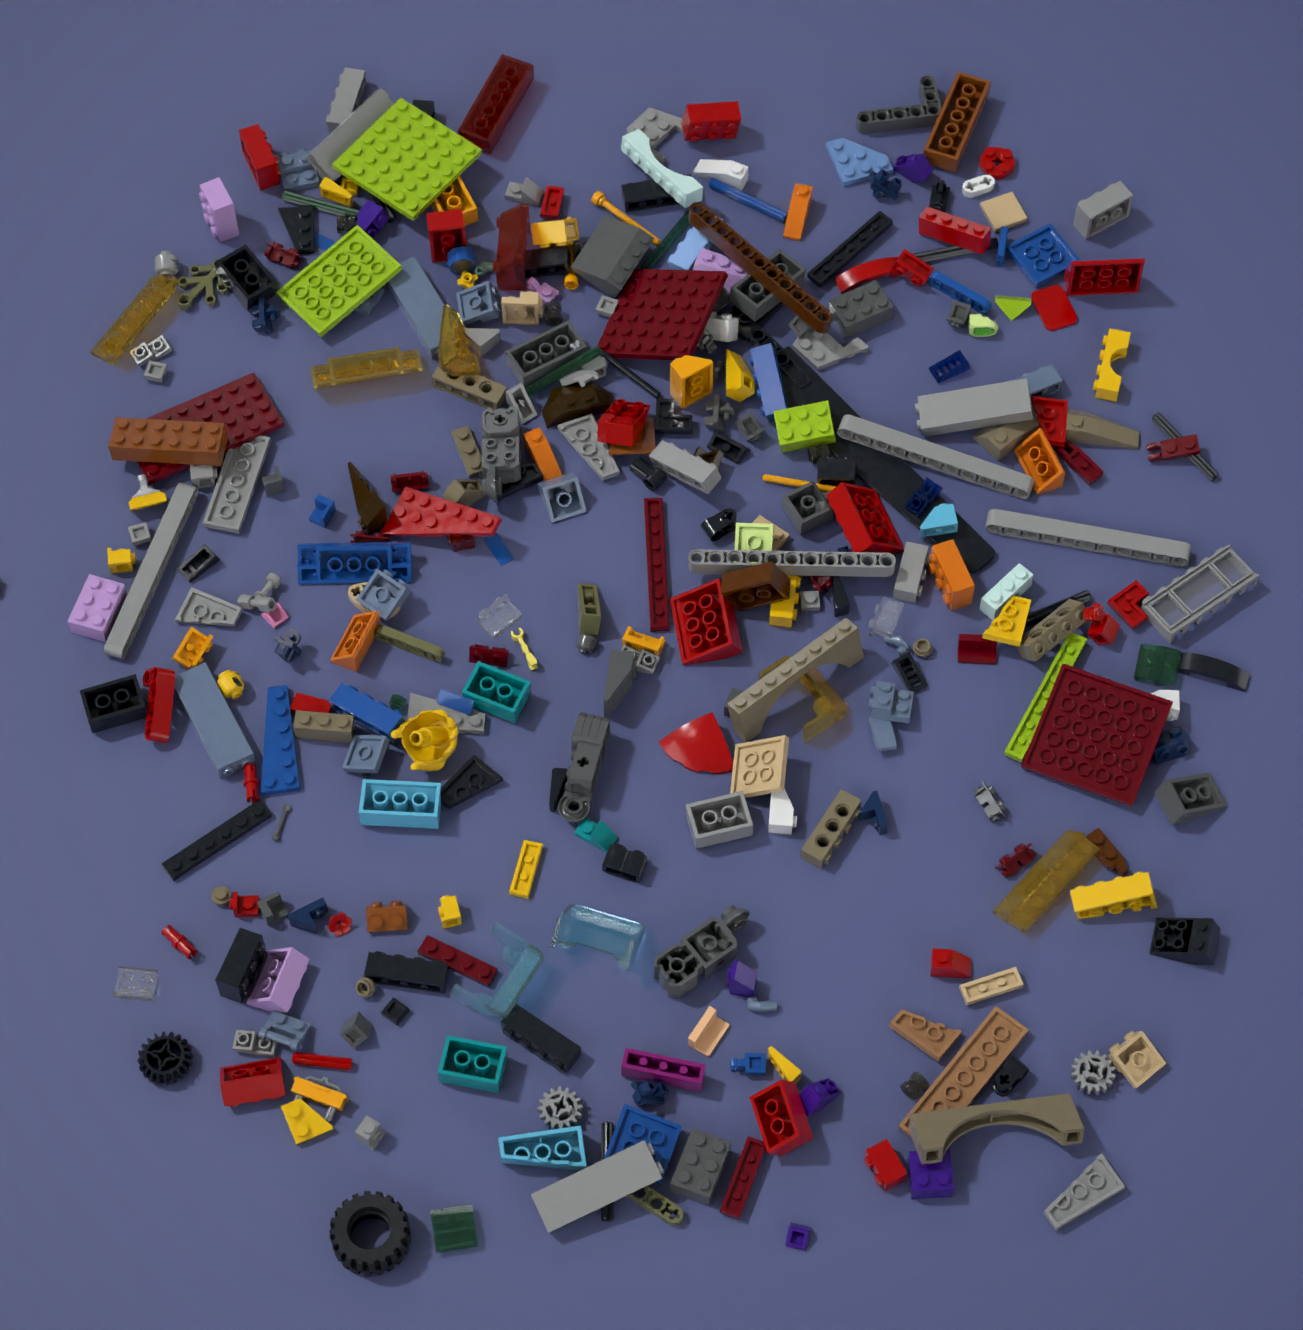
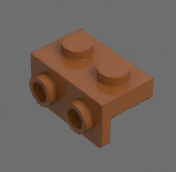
M390 901V905H382V902L370 903V906L366 907L367 932L407 930V904H402V901Z

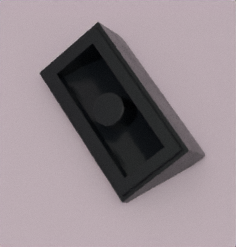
M714 431L707 445V448L713 451L720 450L724 457L738 464L749 450L743 444L717 431Z

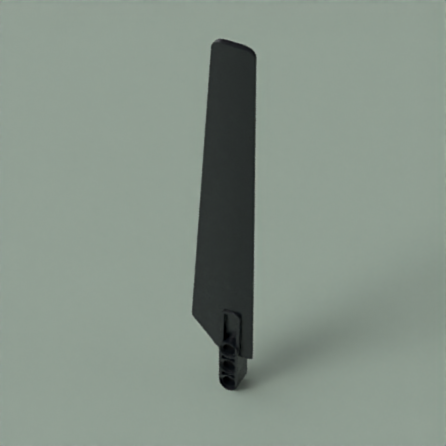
M754 327L750 331L751 347L755 348L772 343L775 348L788 407L792 408L828 400L836 442L823 446L838 459L843 457L856 459L857 476L872 489H875L882 498L920 530L921 524L933 508L947 502L904 459L841 438L837 434V430L843 416L853 415L861 417L790 346L783 348L765 329ZM955 511L958 521L957 532L929 536L928 538L935 544L953 539L968 572L976 573L993 560L995 550Z

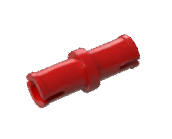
M251 763L244 765L245 780L243 781V786L246 788V801L250 803L251 798V802L255 803L259 800L257 788L259 780L256 776V765L252 764L251 768Z
M167 925L169 930L164 927L161 934L172 943L173 948L179 949L187 959H192L190 954L193 957L197 954L198 950L187 941L183 934L180 935L171 925Z

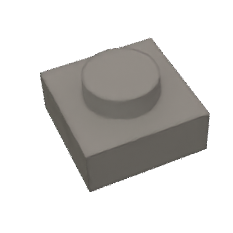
M602 295L596 307V314L610 318L615 312L619 300Z
M149 361L144 373V379L162 383L167 371V364Z
M146 522L128 527L133 546L151 541Z
M800 591L801 612L820 611L819 591Z

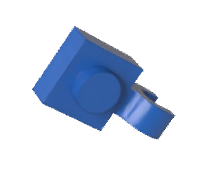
M745 1053V1059L731 1058L730 1071L745 1069V1075L765 1076L766 1053Z

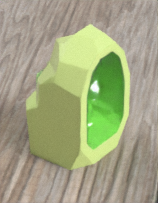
M969 314L968 326L970 335L987 337L998 332V324L995 321L981 314Z

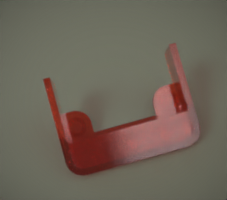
M521 203L501 213L500 217H497L499 236L497 259L493 261V272H496L498 290L526 291L527 235H531L529 204Z

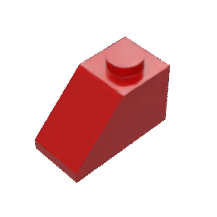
M932 948L930 976L970 979L971 958L953 949Z

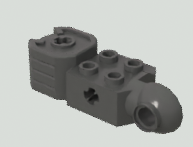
M510 406L508 409L498 408L494 410L488 407L482 412V472L484 478L482 479V494L487 495L496 502H498V495H502V484L517 482L521 479V424L519 411L513 406Z
M583 712L578 715L571 743L572 767L568 766L566 773L568 780L565 783L564 796L558 803L559 814L564 820L569 822L581 821L590 811V800L593 799L610 737V718ZM573 807L578 808L577 811H571L570 809Z
M732 905L721 914L722 920L711 917L681 938L680 944H674L656 956L654 979H658L660 985L669 992L668 997L681 998L697 987L699 975L706 978L736 957L737 940L732 932H737L746 925L747 918L750 915L748 910L736 908Z

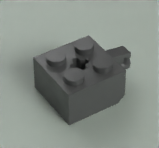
M809 482L782 495V508L800 535L833 520L834 510L830 507L826 496L830 491L821 492L815 482Z

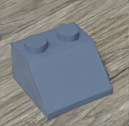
M568 473L537 483L542 502L551 523L587 512L579 481L574 473Z

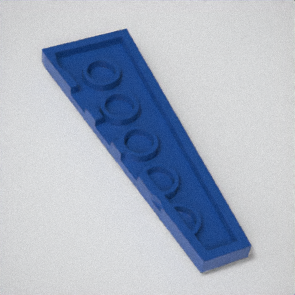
M287 685L268 687L261 778L262 796L300 790Z

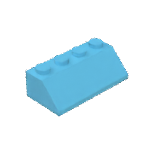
M363 779L359 805L360 825L439 829L441 783Z

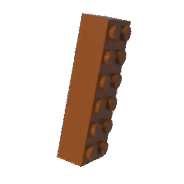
M957 72L923 150V154L931 166L956 173L989 96L991 81Z
M115 417L108 448L112 460L222 466L228 435L225 423Z

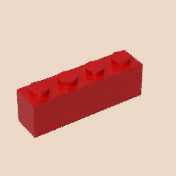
M926 207L919 216V234L982 255L991 244L990 227L930 207Z

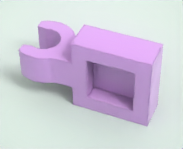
M533 277L527 281L529 284L527 289L532 292H539V297H543V304L547 307L559 296V291L545 282L540 285Z

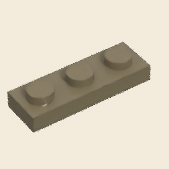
M469 426L452 430L451 436L469 479L476 477L477 472L482 471V458Z

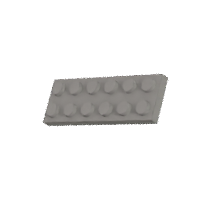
M260 435L251 442L244 443L235 449H228L203 521L204 527L240 534L271 443L270 437Z

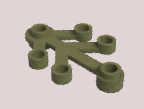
M221 258L215 259L212 265H192L190 267L192 277H180L178 279V285L181 289H186L189 285L198 284L189 294L183 293L177 297V303L181 309H189L192 306V300L205 287L206 305L208 307L216 305L212 280L218 276L216 273V261ZM210 272L206 276H200L201 273ZM218 276L217 292L220 295H225L228 293V287Z

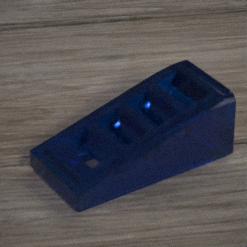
M959 350L928 369L936 382L940 383L969 370L970 366ZM949 364H953L955 368L951 369ZM946 366L948 372H945L942 367ZM939 369L942 375L939 376L936 370Z

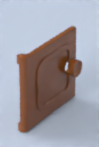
M646 418L640 437L633 447L610 444L609 456L651 454L655 449L654 418Z

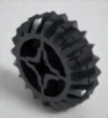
M163 1031L162 1036L158 1037L155 1033V1039L147 1038L148 1044L141 1045L143 1050L138 1052L140 1058L137 1059V1062L140 1064L139 1070L143 1072L144 1078H149L151 1083L156 1081L159 1086L164 1081L165 1085L168 1086L171 1080L176 1084V1078L178 1077L183 1080L184 1076L182 1073L189 1074L188 1067H191L193 1064L191 1061L193 1054L191 1053V1046L187 1045L186 1039L182 1040L181 1035L178 1034L174 1037V1033L170 1032L166 1036V1033ZM172 1047L177 1048L181 1052V1057L173 1053ZM150 1060L158 1064L159 1070H155L149 1065Z

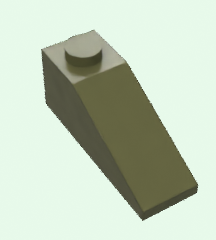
M578 583L579 634L598 635L601 612L597 585Z

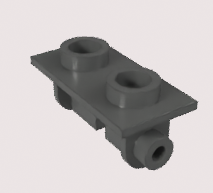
M982 781L981 783L984 787L981 788L979 786L975 788L974 795L981 806L986 803L989 804L983 808L989 820L995 823L1000 820L999 816L1001 815L1007 818L1004 812L1007 809L1001 800L997 801L995 798L997 793L992 785H987Z

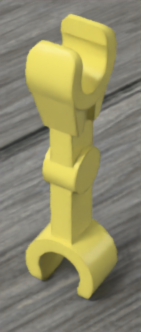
M518 628L520 635H514L513 631H511V638L519 642L522 652L526 655L530 670L537 669V660L529 652L528 646L523 641V629Z

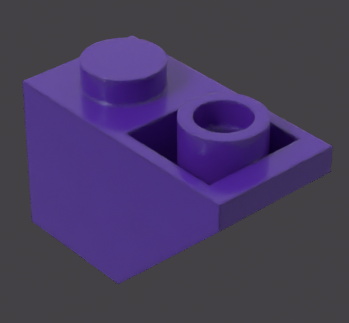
M924 154L901 155L892 166L895 172L913 183L925 181L934 171Z
M368 200L358 212V226L373 239L390 217L381 206Z
M734 960L733 967L729 966L727 973V986L730 987V994L748 998L754 997L758 972Z
M829 1078L808 1084L799 1094L806 1116L818 1113L842 1092L837 1088L836 1083Z

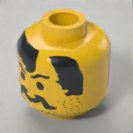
M226 670L218 676L217 685L223 697L237 699L242 695L245 683L238 672Z

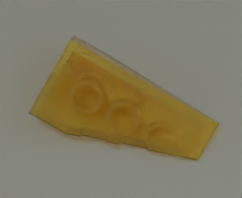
M445 304L442 312L438 349L439 367L443 372H447L452 376L480 374L479 359L476 354L472 353L470 349L472 343L463 333L466 329L460 315L456 310Z

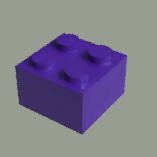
M950 1149L946 1150L942 1162L921 1164L917 1151H909L907 1164L911 1199L953 1197L954 1181Z

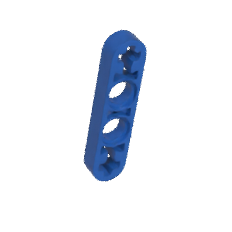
M933 271L928 277V283L933 288L959 302L971 305V309L981 314H986L992 307L991 302L986 297L938 271Z

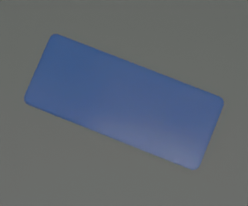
M314 231V245L324 251L336 243Z
M497 533L494 536L484 538L485 543L500 565H504L514 559Z
M440 689L437 704L470 715L474 701Z

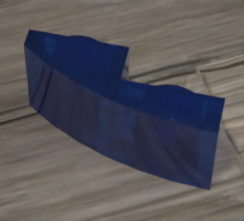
M926 477L917 492H913L904 507L920 517L943 488Z

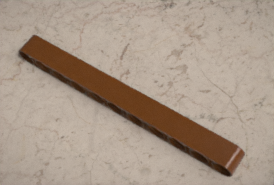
M694 202L690 205L688 220L692 226L816 332L822 334L829 331L832 318L830 311L704 204Z

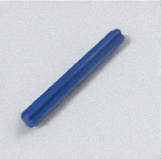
M711 178L708 186L711 189L781 222H785L787 219L786 212L715 178Z

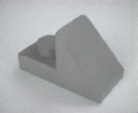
M526 177L524 184L509 182L505 193V200L539 207L544 191Z

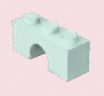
M1019 563L981 598L980 610L990 619L994 620L999 616L1001 610L1012 596L1020 597L1031 587L1034 574Z

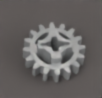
M1088 1050L1087 1056L1080 1053V1059H1074L1073 1063L1075 1065L1071 1066V1071H1073L1071 1079H1076L1074 1086H1081L1079 1091L1082 1092L1084 1089H1087L1088 1095H1090L1091 1091L1098 1095L1100 1089L1105 1093L1107 1087L1111 1088L1112 1081H1114L1116 1076L1113 1074L1116 1068L1110 1067L1112 1060L1106 1061V1054L1101 1057L1099 1056V1051L1092 1055L1091 1051ZM1081 1066H1083V1070H1084V1071L1082 1072V1074H1080V1067H1081ZM1106 1071V1079L1104 1080L1102 1074Z
M558 1086L557 1091L550 1088L549 1095L544 1092L543 1097L545 1100L539 1099L540 1107H538V1113H541L539 1115L540 1121L545 1120L544 1126L551 1125V1130L559 1127V1129L570 1127L571 1123L576 1126V1118L581 1119L580 1112L583 1111L582 1105H579L581 1099L576 1098V1092L574 1091L570 1094L568 1087L565 1091H562L560 1086ZM568 1100L573 1104L574 1108L568 1104ZM563 1105L564 1109L561 1108V1110L557 1114V1110H559L560 1107H562ZM546 1110H548L549 1113H552V1118L548 1115Z

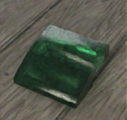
M1141 644L1134 673L1135 680L1154 681L1156 685H1175L1181 651L1164 646Z
M472 1204L430 1210L436 1253L478 1247Z

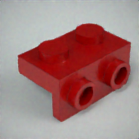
M906 249L901 252L892 267L897 274L907 277L912 284L923 287L934 270L933 267Z

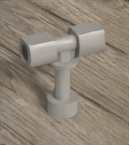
M269 573L265 579L266 585L261 591H256L254 595L242 594L239 596L237 601L242 609L252 610L258 607L260 611H274L276 603L272 597H267L272 589L279 587L282 582L281 578L274 573Z

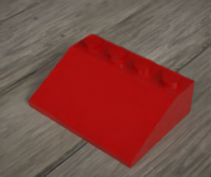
M1145 259L1072 261L1065 270L1066 295L1138 293Z
M841 482L826 495L830 507L837 516L836 520L842 526L844 536L852 547V552L891 554L904 552V547L875 489Z
M720 578L670 598L683 665L727 659L743 652L734 606L721 594L722 580Z

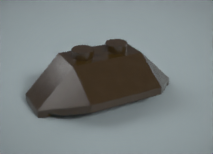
M589 381L583 387L580 386L579 382L553 388L541 412L545 425L549 428L591 413L593 416L605 413L614 402V398L611 392L593 381Z

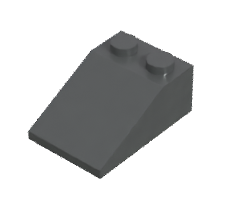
M611 650L604 694V717L609 718L632 688L633 680L637 679V660L634 659V652Z
M1210 772L1166 780L1154 792L1171 825L1187 823L1227 806Z

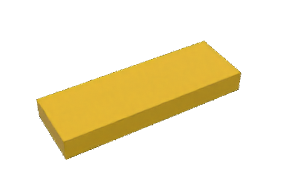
M528 840L523 841L509 895L529 899L543 849L542 843Z

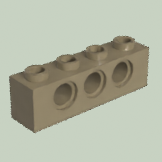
M441 361L432 375L434 388L485 409L488 407L492 410L501 408L506 401L505 392L507 387L504 384L491 381L485 376L474 374L468 369L457 367L451 362Z
M1068 599L1023 635L1020 647L1016 646L1021 657L1036 662L1086 622L1083 617L1085 609L1083 602Z
M841 789L801 849L800 858L819 869L824 864H828L833 856L831 853L834 848L838 849L841 845L844 833H849L852 827L851 822L854 818L857 819L862 809L861 800ZM845 813L847 816L841 817L838 814ZM835 828L837 831L831 832L828 829ZM824 843V844H826L827 846H826V847H820L818 844Z

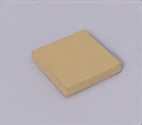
M1013 192L980 202V208L995 233L1001 231L1002 226L1010 228L1027 222L1028 218Z

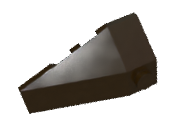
M349 462V475L359 518L357 523L362 531L365 530L367 535H371L384 528L387 522L385 506L374 490H370L368 482L366 480L363 481L360 472L352 462Z

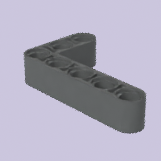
M929 75L921 77L919 83L921 104L859 112L856 130L861 134L934 126L942 109L935 79Z

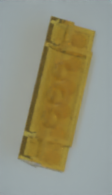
M162 274L152 276L90 353L113 366L135 341V338L145 329L149 321L155 317L159 309L165 305L168 298L177 290L176 286L180 283L176 277L166 279Z
M400 347L328 358V364L310 367L314 390L423 371L418 349L400 352Z
M1066 830L993 910V913L1005 923H1011L1025 933L1034 922L1037 923L1086 869V865L1099 852L1100 848L1085 838V833Z

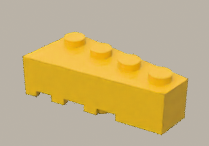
M1136 872L1133 876H1119L1111 881H1098L1094 885L1077 886L1070 890L1077 919L1103 916L1107 911L1112 914H1120L1124 909H1133V912L1141 911V907L1150 906L1151 909L1158 908L1148 872Z

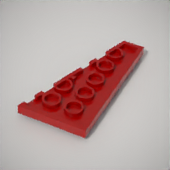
M405 487L381 534H385V537H405V535H416V537H444L445 535H453L454 537H461V535H472V537L494 536L502 519L493 514Z

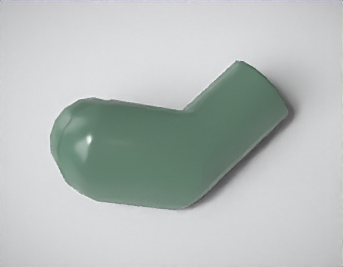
M481 262L475 267L474 273L482 277L490 271L499 272L500 263Z

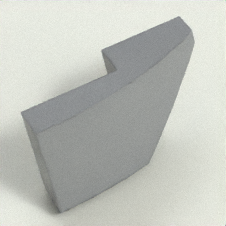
M575 370L568 372L560 379L562 386H566L578 381L580 386L583 387L589 381L596 380L600 376L596 371Z

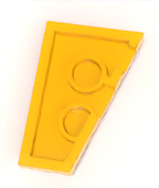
M1012 596L1001 610L999 616L992 621L988 630H985L982 638L1020 647L1031 599Z

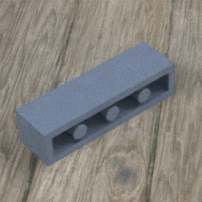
M1052 364L1042 366L1036 371L1027 372L1021 377L1006 381L1027 378L1030 396L1046 397L1061 391L1062 379Z

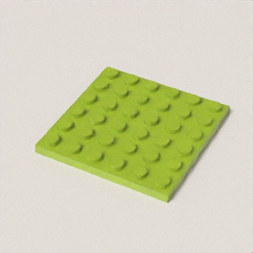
M400 98L332 163V168L414 221L482 154V149L403 98Z

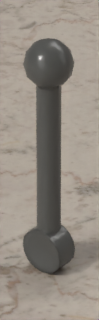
M287 804L282 807L283 814L275 834L272 835L273 841L279 840V833L286 814L290 812V806Z

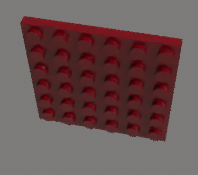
M634 269L622 290L617 308L612 316H610L594 354L600 355L605 350L614 358L670 361L685 355L693 356L727 280L728 275L726 271Z
M1062 664L1021 768L1133 807L1173 701Z

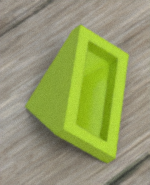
M995 295V303L1011 321L1026 310L1032 302L1031 298Z

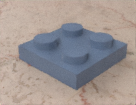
M354 735L342 769L345 772L378 773L390 739L387 736Z

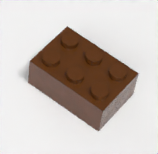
M773 561L764 562L763 564L748 566L747 568L732 570L722 574L721 594L739 611H744L790 599L791 580Z

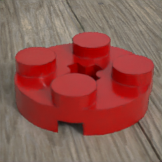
M987 147L981 154L979 161L981 172L983 170L986 175L992 176L995 180L1006 178V175L1013 172L1015 166L1012 151L1001 147ZM995 161H998V162H1000V163H999V165H995L994 162H995Z

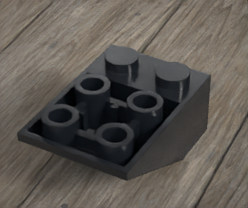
M1156 918L1150 955L1194 965H1214L1221 929L1213 918Z

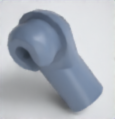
M885 634L884 642L895 644L898 648L896 650L898 655L903 656L907 654L909 646L901 636Z
M749 997L747 999V1008L750 1011L770 1012L777 1010L776 1001L758 1002L756 997Z

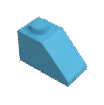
M943 503L935 506L920 526V538L957 532L958 521L954 504Z

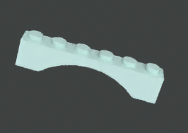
M640 129L622 136V152L631 158L635 164L642 168L645 173L654 179L684 208L689 207L694 202L702 201L703 186L693 177L676 173L659 163L651 152L650 138Z

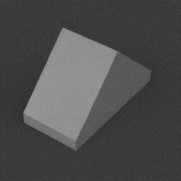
M463 328L464 342L480 356H483L500 343V329Z
M522 383L505 392L506 406L508 408L513 406L519 411L521 424L538 415Z

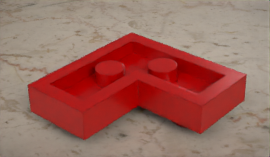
M1135 580L1110 598L1107 604L1133 630L1147 620L1148 616L1137 604L1148 597L1149 592Z

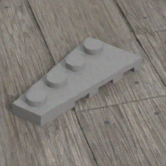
M592 413L558 425V430L602 481L620 475L613 456H609L607 444L597 442V423Z
M410 693L407 720L411 717H416L421 711L442 709L447 712L449 717L455 720L459 733L484 734L485 713L472 710L471 714L468 715L437 704L435 699Z
M1101 1153L1044 1211V1215L1056 1231L1123 1191L1125 1186Z

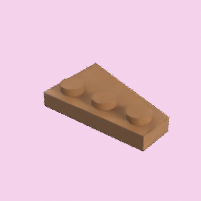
M902 1009L889 1024L891 1029L937 1062L962 1034V1031L959 1029H949L944 1027L945 1025L938 1022L935 1024L925 1020V1017Z

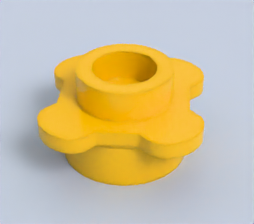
M463 271L461 278L457 280L458 285L464 289L475 286L478 276L470 274L468 271Z

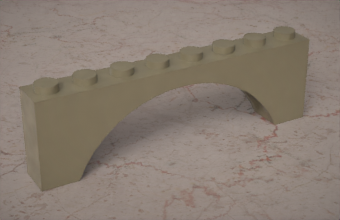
M844 618L728 702L727 706L734 733L744 742H749L760 734L765 719L777 699L794 681L808 671L830 663H839L850 668L863 659L864 655L858 627L847 618Z
M1070 1093L910 1114L909 1131L921 1164L942 1162L946 1150L956 1139L969 1131L985 1126L1016 1125L1027 1127L1050 1136L1062 1146L1082 1143L1084 1126Z

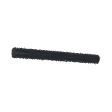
M605 350L601 352V357H604L607 362L655 398L660 396L661 392Z

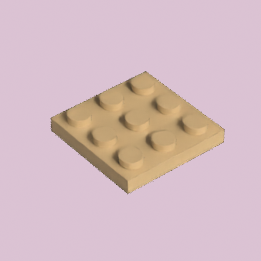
M786 735L735 744L730 794L743 791L744 797L748 798L784 791L789 738Z

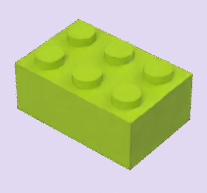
M828 400L773 411L782 453L836 442Z

